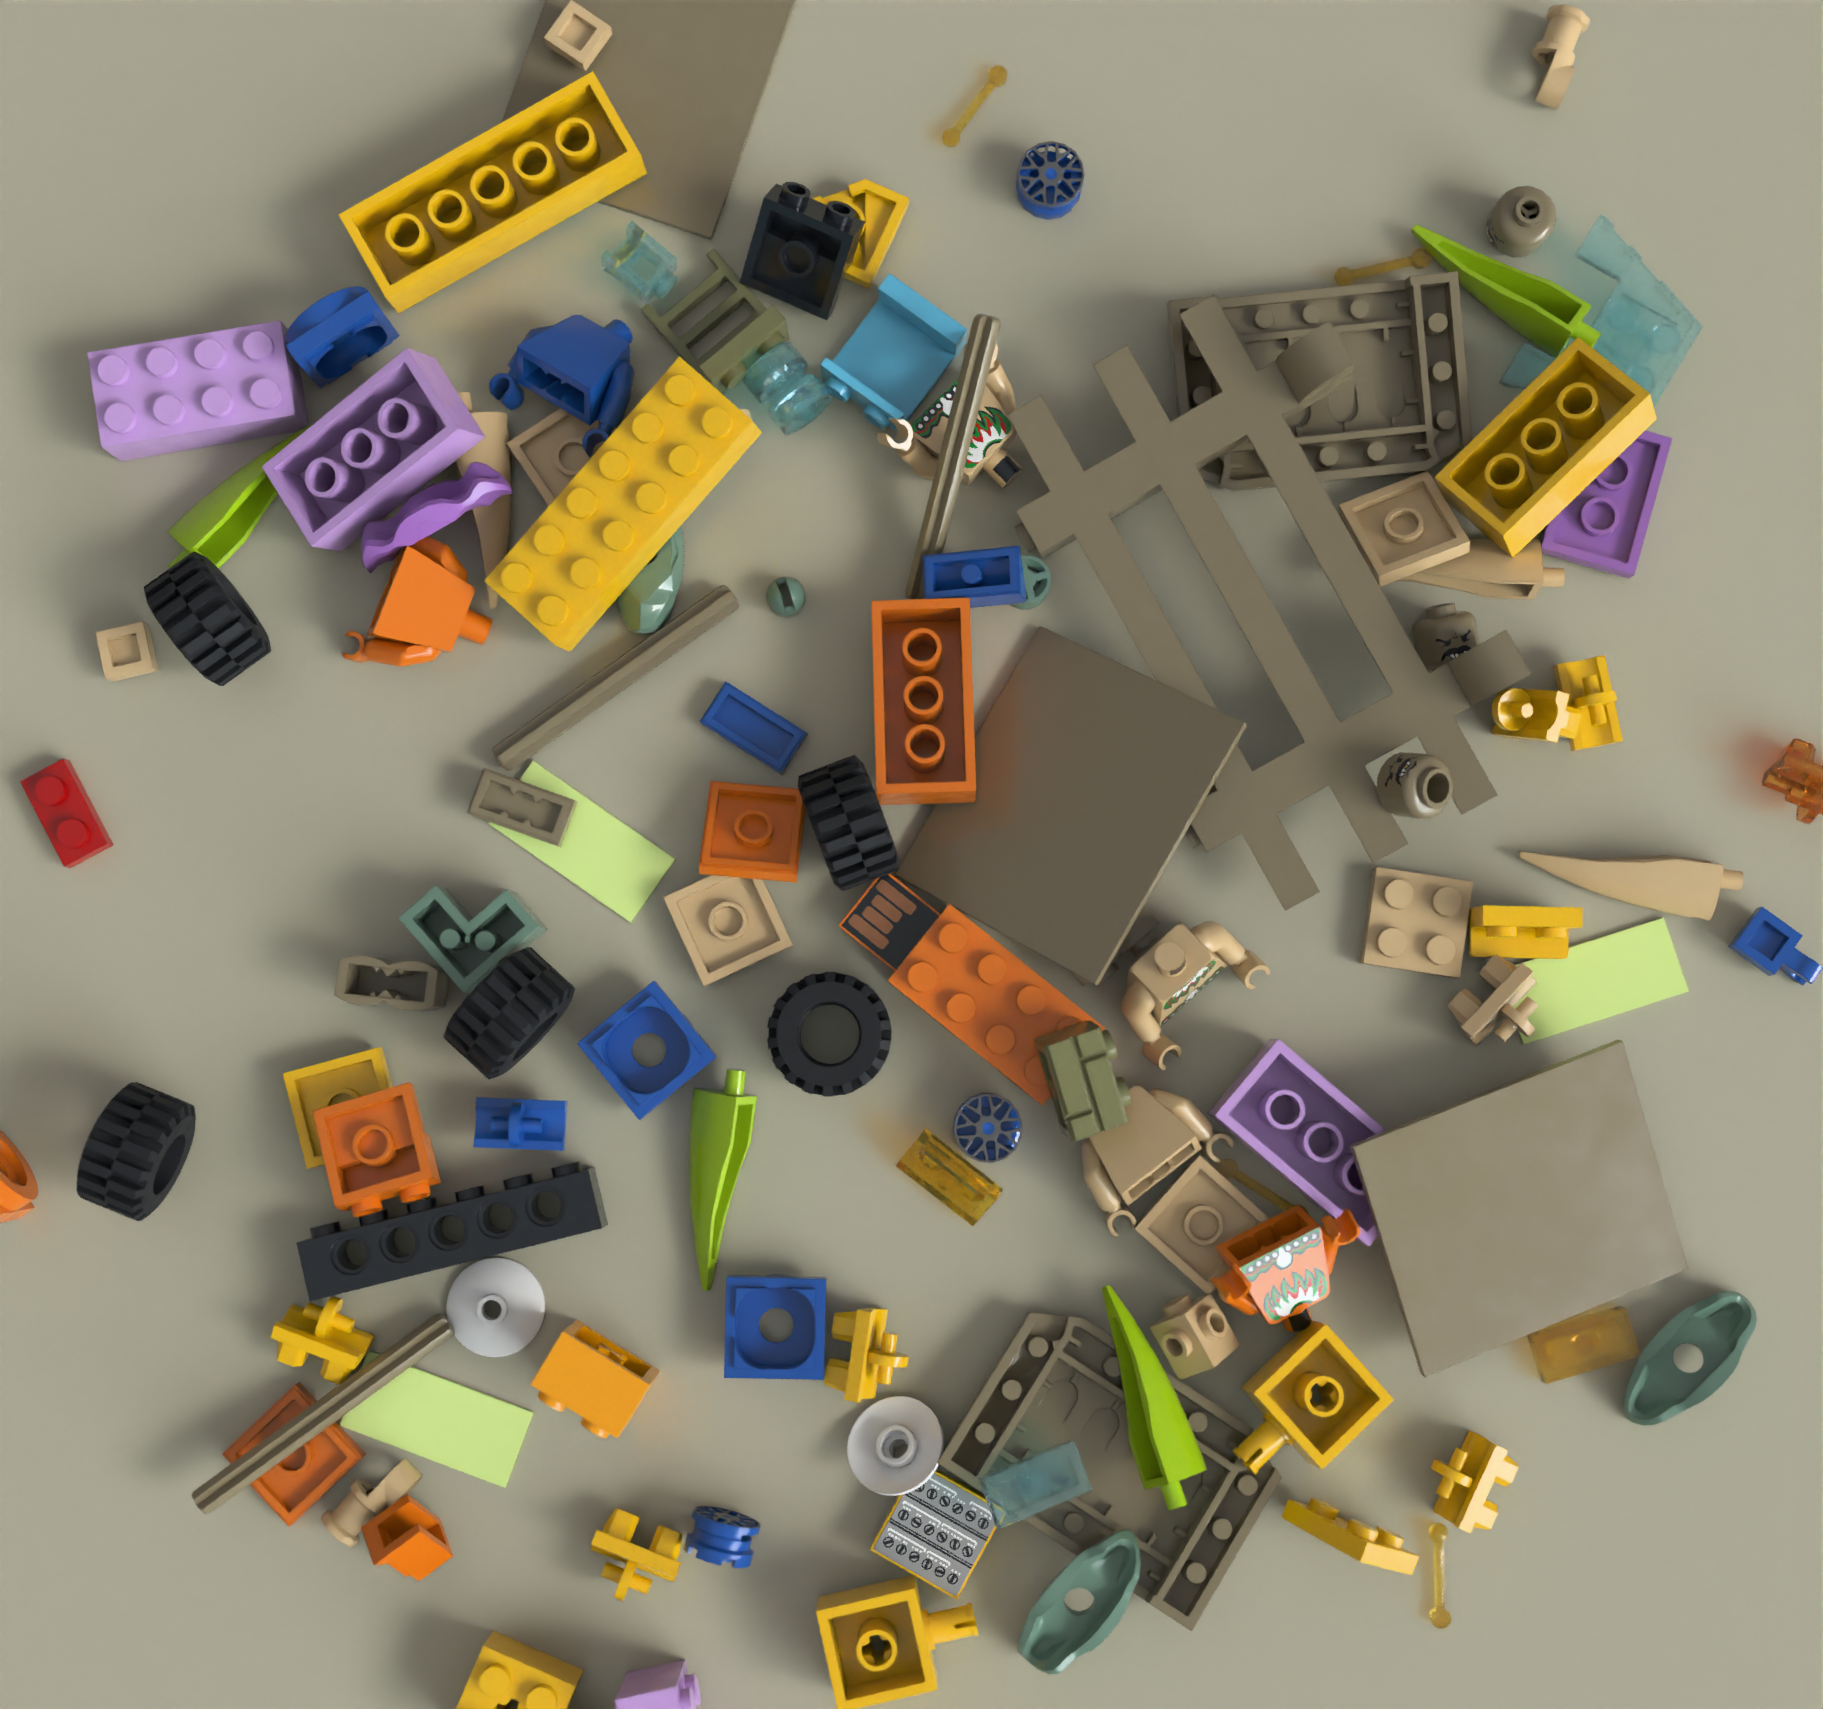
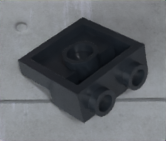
M785 182L781 186L776 183L763 199L739 283L824 320H828L833 313L845 273L852 264L865 221L855 218V210L846 203L830 201L825 205L811 199L810 190L802 184Z

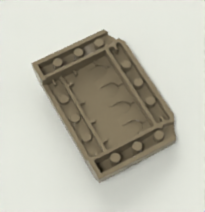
M1458 271L1409 276L1405 280L1219 299L1215 296L1257 371L1274 362L1286 348L1329 320L1355 363L1350 383L1285 419L1321 483L1424 472L1473 440ZM1208 297L1169 300L1167 303L1178 417L1222 392L1179 317V314ZM1250 441L1198 469L1204 481L1232 492L1276 487Z
M1028 1312L948 1440L937 1463L1077 1556L1118 1530L1124 1528L1132 1529L1139 1546L1141 1563L1139 1580L1133 1593L1192 1632L1281 1480V1475L1272 1466L1270 1460L1254 1475L1242 1463L1243 1460L1238 1459L1232 1451L1254 1431L1253 1428L1165 1371L1192 1428L1207 1470L1180 1480L1187 1505L1168 1511L1160 1486L1144 1490L1129 1443L1126 1404L1113 1336L1086 1318Z

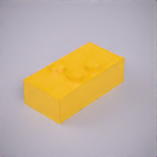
M1578 337L1435 476V480L1446 501L1513 558L1656 420L1651 395Z

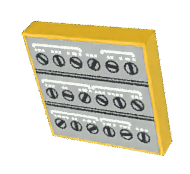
M936 1469L934 1474L922 1486L914 1491L897 1496L871 1543L870 1550L957 1600L1006 1510L1000 1504Z

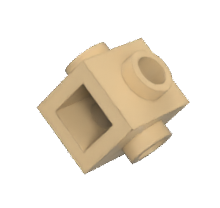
M1211 1293L1191 1300L1189 1294L1175 1298L1163 1306L1162 1309L1166 1315L1150 1327L1179 1380L1215 1368L1240 1346L1225 1315L1221 1312Z

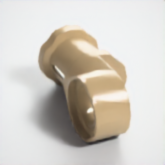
M1565 4L1553 5L1549 8L1546 18L1549 24L1542 41L1537 42L1532 50L1533 58L1539 64L1547 67L1534 101L1556 110L1564 97L1575 67H1572L1575 61L1573 49L1580 33H1584L1590 24L1589 17L1582 10Z
M404 1458L375 1488L364 1480L356 1478L350 1485L352 1491L333 1511L326 1510L321 1516V1520L333 1537L349 1547H354L359 1542L358 1534L362 1531L361 1527L372 1520L375 1515H379L408 1494L420 1481L423 1474Z

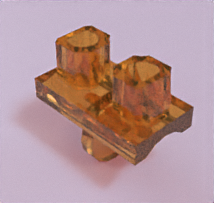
M1796 738L1783 748L1778 761L1764 773L1762 785L1786 794L1785 801L1798 805L1796 819L1810 824L1818 814L1823 815V766L1813 763L1816 753L1814 745Z

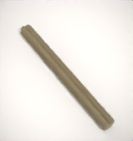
M977 314L973 319L905 590L906 597L910 599H924L923 555L942 554L1001 325L998 318L986 314Z
M720 585L495 745L492 751L497 761L507 771L514 769L736 611L739 603L735 595L726 585Z
M442 1313L434 1315L201 1485L192 1493V1498L197 1507L204 1514L213 1512L448 1340L454 1334V1329L448 1319Z

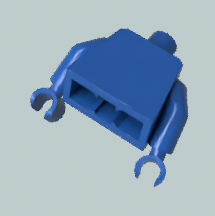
M572 315L555 325L532 329L527 333L522 343L517 346V351L508 363V367L511 368L508 374L499 373L491 378L489 382L490 392L497 400L502 398V403L509 410H514L521 406L524 401V390L520 386L522 385L588 425H591L596 420L600 421L598 428L586 432L582 440L584 451L591 457L596 444L605 442L611 435L613 428H617L621 424L630 401L634 379V369L630 365L629 346L633 339L629 327L621 320L614 319L603 328L582 315Z

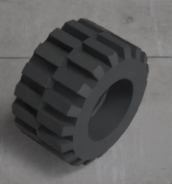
M193 551L144 586L148 606L160 626L192 666L209 681L219 686H224L271 652L269 637L252 609L227 577L207 557Z
M852 755L799 775L798 789L832 880L841 891L898 871L899 857L876 793L861 760Z
M527 947L503 960L471 991L450 1018L444 1039L487 1079L495 1078L515 1066L549 1032L570 1005L575 988L534 949Z
M836 972L811 974L790 985L786 989L787 991L774 1004L773 1007L775 1008L771 1017H769L767 1028H769V1037L767 1038L768 1049L771 1050L772 1061L776 1068L783 1073L784 1078L792 1085L794 1084L801 1088L804 1092L827 1097L854 1092L871 1081L886 1061L892 1032L888 1012L875 991L853 976ZM823 1005H837L845 1008L854 1016L859 1027V1041L856 1049L847 1059L838 1063L827 1064L813 1059L806 1052L801 1041V1027L805 1018L811 1011Z
M131 1082L122 1088L100 1114L84 1146L77 1173V1194L80 1198L136 1221H142L144 1218H147L166 1198L187 1159L195 1133L196 1113L194 1106L138 1082Z

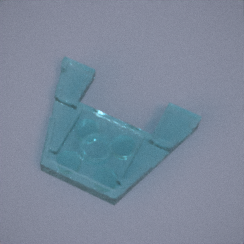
M1600 215L1595 220L1575 254L1576 258L1617 281V284L1591 327L1602 333L1593 349L1648 391L1651 395L1653 407H1655L1703 326L1663 281L1659 282L1644 265L1639 253L1622 240L1613 229L1615 226L1609 219ZM1524 342L1521 344L1499 383L1509 387L1525 389L1555 359Z

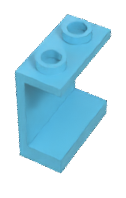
M889 273L878 287L877 303L834 360L831 361L826 357L820 364L822 378L825 380L823 386L839 400L846 402L850 398L863 407V416L879 429L885 430L889 426L897 432V427L889 421V418L904 419L908 422L966 344L967 329Z

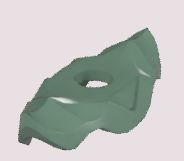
M682 526L677 529L658 551L655 560L647 564L616 599L624 625L632 632H655L663 627L671 616L684 571V536Z
M1732 1291L1714 1294L1682 1310L1661 1328L1642 1351L1631 1374L1624 1399V1411L1628 1420L1643 1426L1664 1422L1704 1401L1725 1383L1737 1367L1742 1352L1756 1326V1311L1745 1296ZM1692 1344L1701 1351L1703 1364L1698 1371L1693 1373L1683 1372L1675 1365L1673 1354L1679 1345Z
M1124 1528L1118 1530L1080 1553L1056 1575L1037 1599L1026 1619L1017 1646L1018 1653L1035 1668L1046 1674L1062 1672L1076 1658L1099 1646L1117 1626L1126 1611L1129 1599L1140 1576V1551L1132 1529ZM1074 1588H1084L1093 1595L1094 1600L1089 1608L1076 1611L1066 1605L1064 1601L1066 1594Z

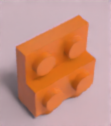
M410 1082L312 1111L336 1208L344 1212L351 1210L353 1217L367 1216L383 1209L381 1201L399 1195L401 1202L420 1200L431 1195L429 1186L441 1183L431 1139L425 1133L414 1085Z

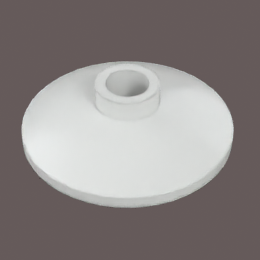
M501 1257L480 1260L463 1270L450 1288L446 1305L447 1319L452 1325L454 1335L458 1341L470 1351L486 1357L508 1356L527 1346L538 1334L546 1309L544 1292L536 1276L523 1264ZM494 1300L500 1304L501 1314L498 1318H491L485 1313L484 1308L487 1301Z
M893 1396L879 1400L861 1413L851 1429L847 1444L850 1468L855 1477L866 1488L875 1493L896 1496L914 1491L934 1474L939 1465L937 1462L944 1449L943 1430L934 1412L917 1399L907 1396ZM901 1444H907L908 1449L906 1453L900 1458H894L895 1449Z

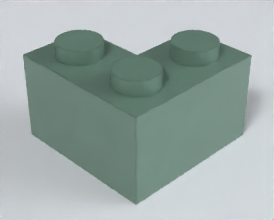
M435 885L399 917V920L463 993H471L503 960L511 954L527 948L547 930L546 926L517 893L507 889L473 918L447 888Z

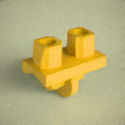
M1605 655L1553 666L1558 691L1569 694L1567 706L1579 709L1582 712L1576 737L1574 739L1568 738L1571 752L1623 741L1615 701H1617L1616 692L1612 691Z
M1507 687L1495 696L1491 710L1495 724L1491 734L1505 738L1554 743L1558 742L1559 737L1574 739L1577 735L1582 712L1579 709L1567 706L1569 694L1553 690Z
M331 1296L325 1307L308 1302L305 1308L292 1304L284 1318L280 1322L277 1321L274 1325L270 1338L278 1341L277 1361L296 1367L302 1366L305 1363L309 1353L324 1359L320 1372L323 1379L340 1385L347 1380L352 1371L355 1370L370 1350L375 1335L354 1328L355 1319L340 1314L343 1299Z
M870 1307L834 1314L831 1331L833 1339L852 1342L850 1360L838 1357L829 1359L826 1365L824 1384L845 1392L844 1400L859 1403L861 1399H874L876 1397L877 1383L891 1384L893 1367L903 1368L908 1366L909 1356L895 1352L898 1334L885 1332L888 1309Z
M1469 1430L1461 1449L1455 1448L1448 1464L1434 1459L1430 1467L1443 1475L1435 1492L1440 1496L1433 1512L1468 1533H1471L1473 1527L1485 1530L1491 1529L1498 1511L1497 1505L1486 1499L1493 1482L1504 1487L1511 1484L1519 1468L1518 1464L1506 1455L1508 1450Z
M615 1508L605 1523L603 1530H596L591 1542V1551L626 1564L625 1569L606 1562L601 1577L618 1583L614 1598L624 1601L629 1588L648 1594L653 1580L636 1574V1568L674 1583L681 1564L677 1559L680 1553L683 1534L658 1525L649 1550L630 1543L640 1518Z

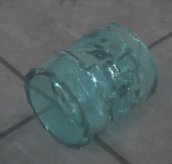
M791 342L779 344L768 351L749 368L743 377V383L759 403H771L768 412L784 435H790L805 427L821 414L833 399V394L820 378L815 377L813 374L805 375L808 363Z

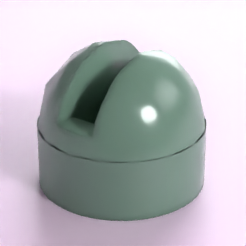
M777 578L767 589L766 598L772 612L778 616L792 617L798 614L804 607V589L794 578ZM787 584L793 605L784 608L782 595L778 587Z

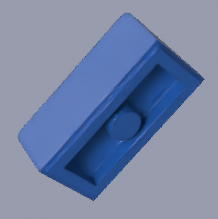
M1019 546L923 555L924 599L970 598V608L1026 602V588Z

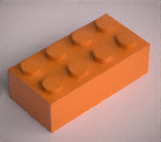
M970 598L871 601L876 795L879 804L907 805L975 802L976 767Z

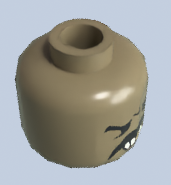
M1531 186L1515 187L1505 192L1490 211L1486 223L1487 237L1492 246L1501 254L1513 258L1526 257L1536 252L1553 232L1556 223L1555 206L1550 197L1538 188Z
M1444 603L1426 608L1427 617L1418 620L1412 626L1415 650L1427 670L1433 671L1480 644L1474 615L1468 611H1456L1455 603Z
M1397 753L1387 759L1377 777L1379 801L1385 810L1396 816L1417 819L1432 818L1441 813L1448 804L1453 792V782L1449 768L1443 760L1431 754Z

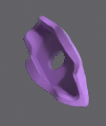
M475 461L469 465L465 474L459 480H444L427 486L412 495L401 506L394 517L384 521H369L365 524L361 542L364 568L371 574L377 566L394 560L403 547L411 546L457 520L466 511L480 506H490L502 495L512 494L513 491L510 485L499 472L489 465Z

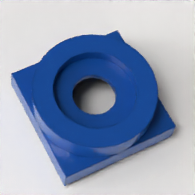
M355 286L331 293L302 312L289 327L285 336L287 343L285 346L295 361L321 389L352 370L354 366L366 358H370L391 344L400 335L370 292L364 287Z
M656 981L651 982L577 1043L639 1120L644 1118L717 1058L716 1054L694 1029L689 1019L677 1008ZM645 1033H654L660 1036L666 1045V1055L663 1061L654 1067L640 1065L633 1056L634 1042Z
M784 1274L765 1276L728 1275L726 1277L724 1378L824 1380L827 1277L789 1276ZM772 1308L784 1309L793 1319L794 1327L791 1335L781 1342L767 1340L760 1331L759 1323L761 1316Z

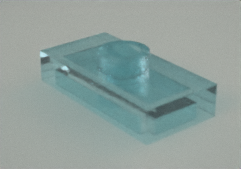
M1074 1441L1064 1442L979 1478L996 1527L1001 1529L1092 1490Z

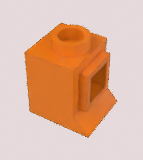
M408 1494L361 1527L373 1565L389 1564L405 1577L410 1575L417 1581L422 1580L453 1557L440 1518Z

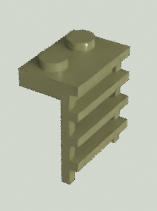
M713 248L706 254L707 258L717 268L713 274L661 317L649 303L641 308V311L654 325L656 331L673 347L676 354L719 392L724 394L726 391L737 386L764 359L774 355L789 339L786 318L774 305L767 309L746 285L739 283V276ZM728 281L736 291L683 336L678 338L670 328ZM747 302L755 312L697 360L689 349Z

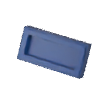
M726 681L699 721L711 731L781 775L808 735L804 730Z

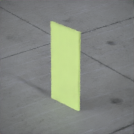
M532 761L519 779L520 781L577 801L561 847L491 822L488 824L631 923L676 859L538 763Z
M1664 917L1569 947L1568 957L1565 959H1531L1522 962L1533 971L1532 977L1537 983L1517 1003L1514 1009L1527 996L1538 1007L1527 1018L1536 1029L1533 1034L1528 1038L1520 1031L1518 1033L1522 1044H1527L1689 992Z
M369 1350L361 1369L381 1354ZM411 1366L345 1414L339 1426L506 1488L534 1412Z

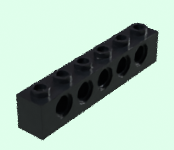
M580 1161L551 1168L553 1178L534 1182L532 1173L503 1180L505 1190L486 1194L484 1185L454 1192L456 1202L438 1206L436 1197L406 1204L408 1214L389 1218L388 1209L374 1214L358 1217L360 1226L341 1230L340 1221L310 1228L312 1238L296 1243L309 1301L602 1229L608 1225L595 1167L582 1170ZM543 1191L553 1192L560 1199L561 1210L556 1218L545 1217L538 1209L537 1201ZM495 1203L506 1205L512 1212V1223L507 1230L498 1229L491 1223L490 1210ZM448 1215L459 1218L463 1223L464 1234L459 1242L448 1240L442 1232L443 1220ZM400 1227L407 1228L415 1237V1247L410 1254L402 1253L395 1246L394 1236ZM352 1239L360 1241L366 1248L367 1257L362 1266L351 1263L347 1257L346 1248Z

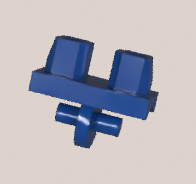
M476 1097V1128L473 1147L564 1151L567 1101Z

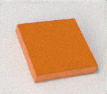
M710 781L699 859V874L797 883L806 811L799 789Z
M298 1382L225 1450L222 1455L232 1464L317 1402V1400ZM334 1422L250 1485L286 1525L290 1527L366 1454L341 1426Z

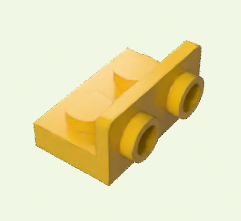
M1482 905L1470 908L1469 955L1471 957L1492 958L1497 954L1502 958L1565 959L1568 957V930L1582 928V907Z

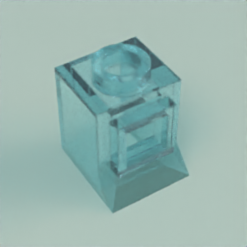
M631 221L626 226L627 238L612 254L606 250L601 256L602 270L615 277L647 304L653 296H656L659 300L663 299L677 282L678 277L673 274L677 269V258L635 222ZM641 256L658 269L647 283L631 270Z

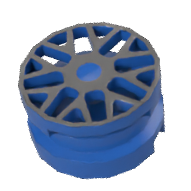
M1054 141L1038 143L1028 149L1020 160L1016 181L1017 198L1027 212L1035 217L1046 220L1061 218L1071 212L1073 206L1079 201L1084 180L1083 163L1077 153L1066 144ZM1045 147V152H1039L1037 149ZM1048 147H1055V152L1048 151ZM1059 148L1066 150V152L1063 154L1059 153ZM1070 154L1073 155L1071 159L1067 157Z
M981 1093L968 1098L960 1105L954 1117L953 1132L958 1146L968 1157L978 1162L994 1163L1006 1159L1016 1150L1022 1138L1023 1123L1019 1111L1009 1100L997 1094Z
M713 1506L694 1507L692 1518L695 1520L693 1533H689L686 1536L684 1551L691 1554L694 1548L698 1550L696 1554L697 1559L720 1566L722 1562L732 1563L733 1568L750 1567L754 1553L750 1548L751 1536L758 1535L761 1524L747 1515Z

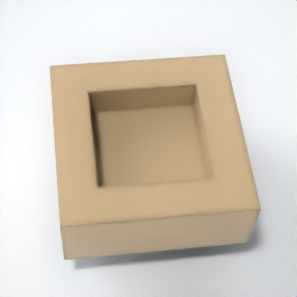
M570 0L544 36L546 46L586 72L611 37L612 30L610 25L573 0Z
M141 621L95 632L106 680L113 682L159 671L149 624Z

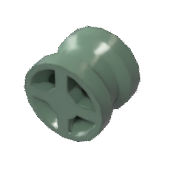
M1031 555L1021 556L1026 588V602L1010 604L1012 607L1020 610H1029L1039 606L1046 599L1051 584V573L1047 565L1041 559Z

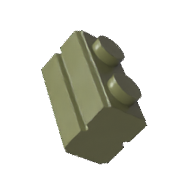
M1085 1020L1065 1027L1063 1030H1056L1034 1039L1061 1131L1071 1141H1078L1096 1135L1100 1131H1107L1128 1122L1124 1107L1131 1105V1097L1124 1079L1121 1076L1115 1078L1110 1060L1117 1058V1050L1113 1038L1107 1029L1101 1031L1100 1026L1091 1020Z

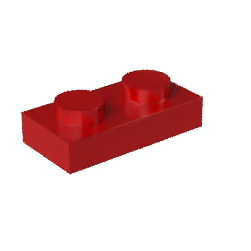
M61 759L20 781L64 867L72 868L114 845L69 760Z

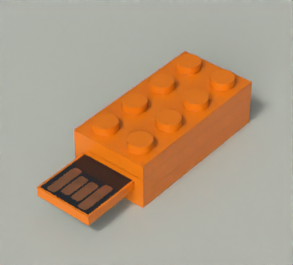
M891 874L875 879L838 925V927L894 971L888 979L889 984L1042 1106L1050 1098L1051 1094L1034 1039L1056 1030H1063L1065 1027L1085 1020H1091L1100 1026L1101 1031L1104 1030L1101 1024L950 903L940 914Z

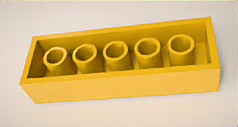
M592 71L338 215L385 298L399 314L647 174L639 150Z
M679 356L488 575L484 582L555 646L571 652L761 435V430L747 415Z

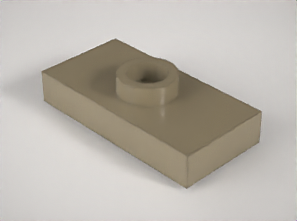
M483 767L467 814L561 847L577 801Z

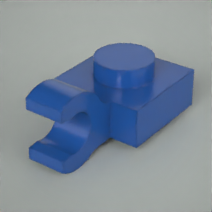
M1764 907L1755 909L1728 946L1766 975H1775L1781 967L1788 977L1800 985H1804L1806 982L1812 984L1823 970L1820 964L1795 948L1803 935Z

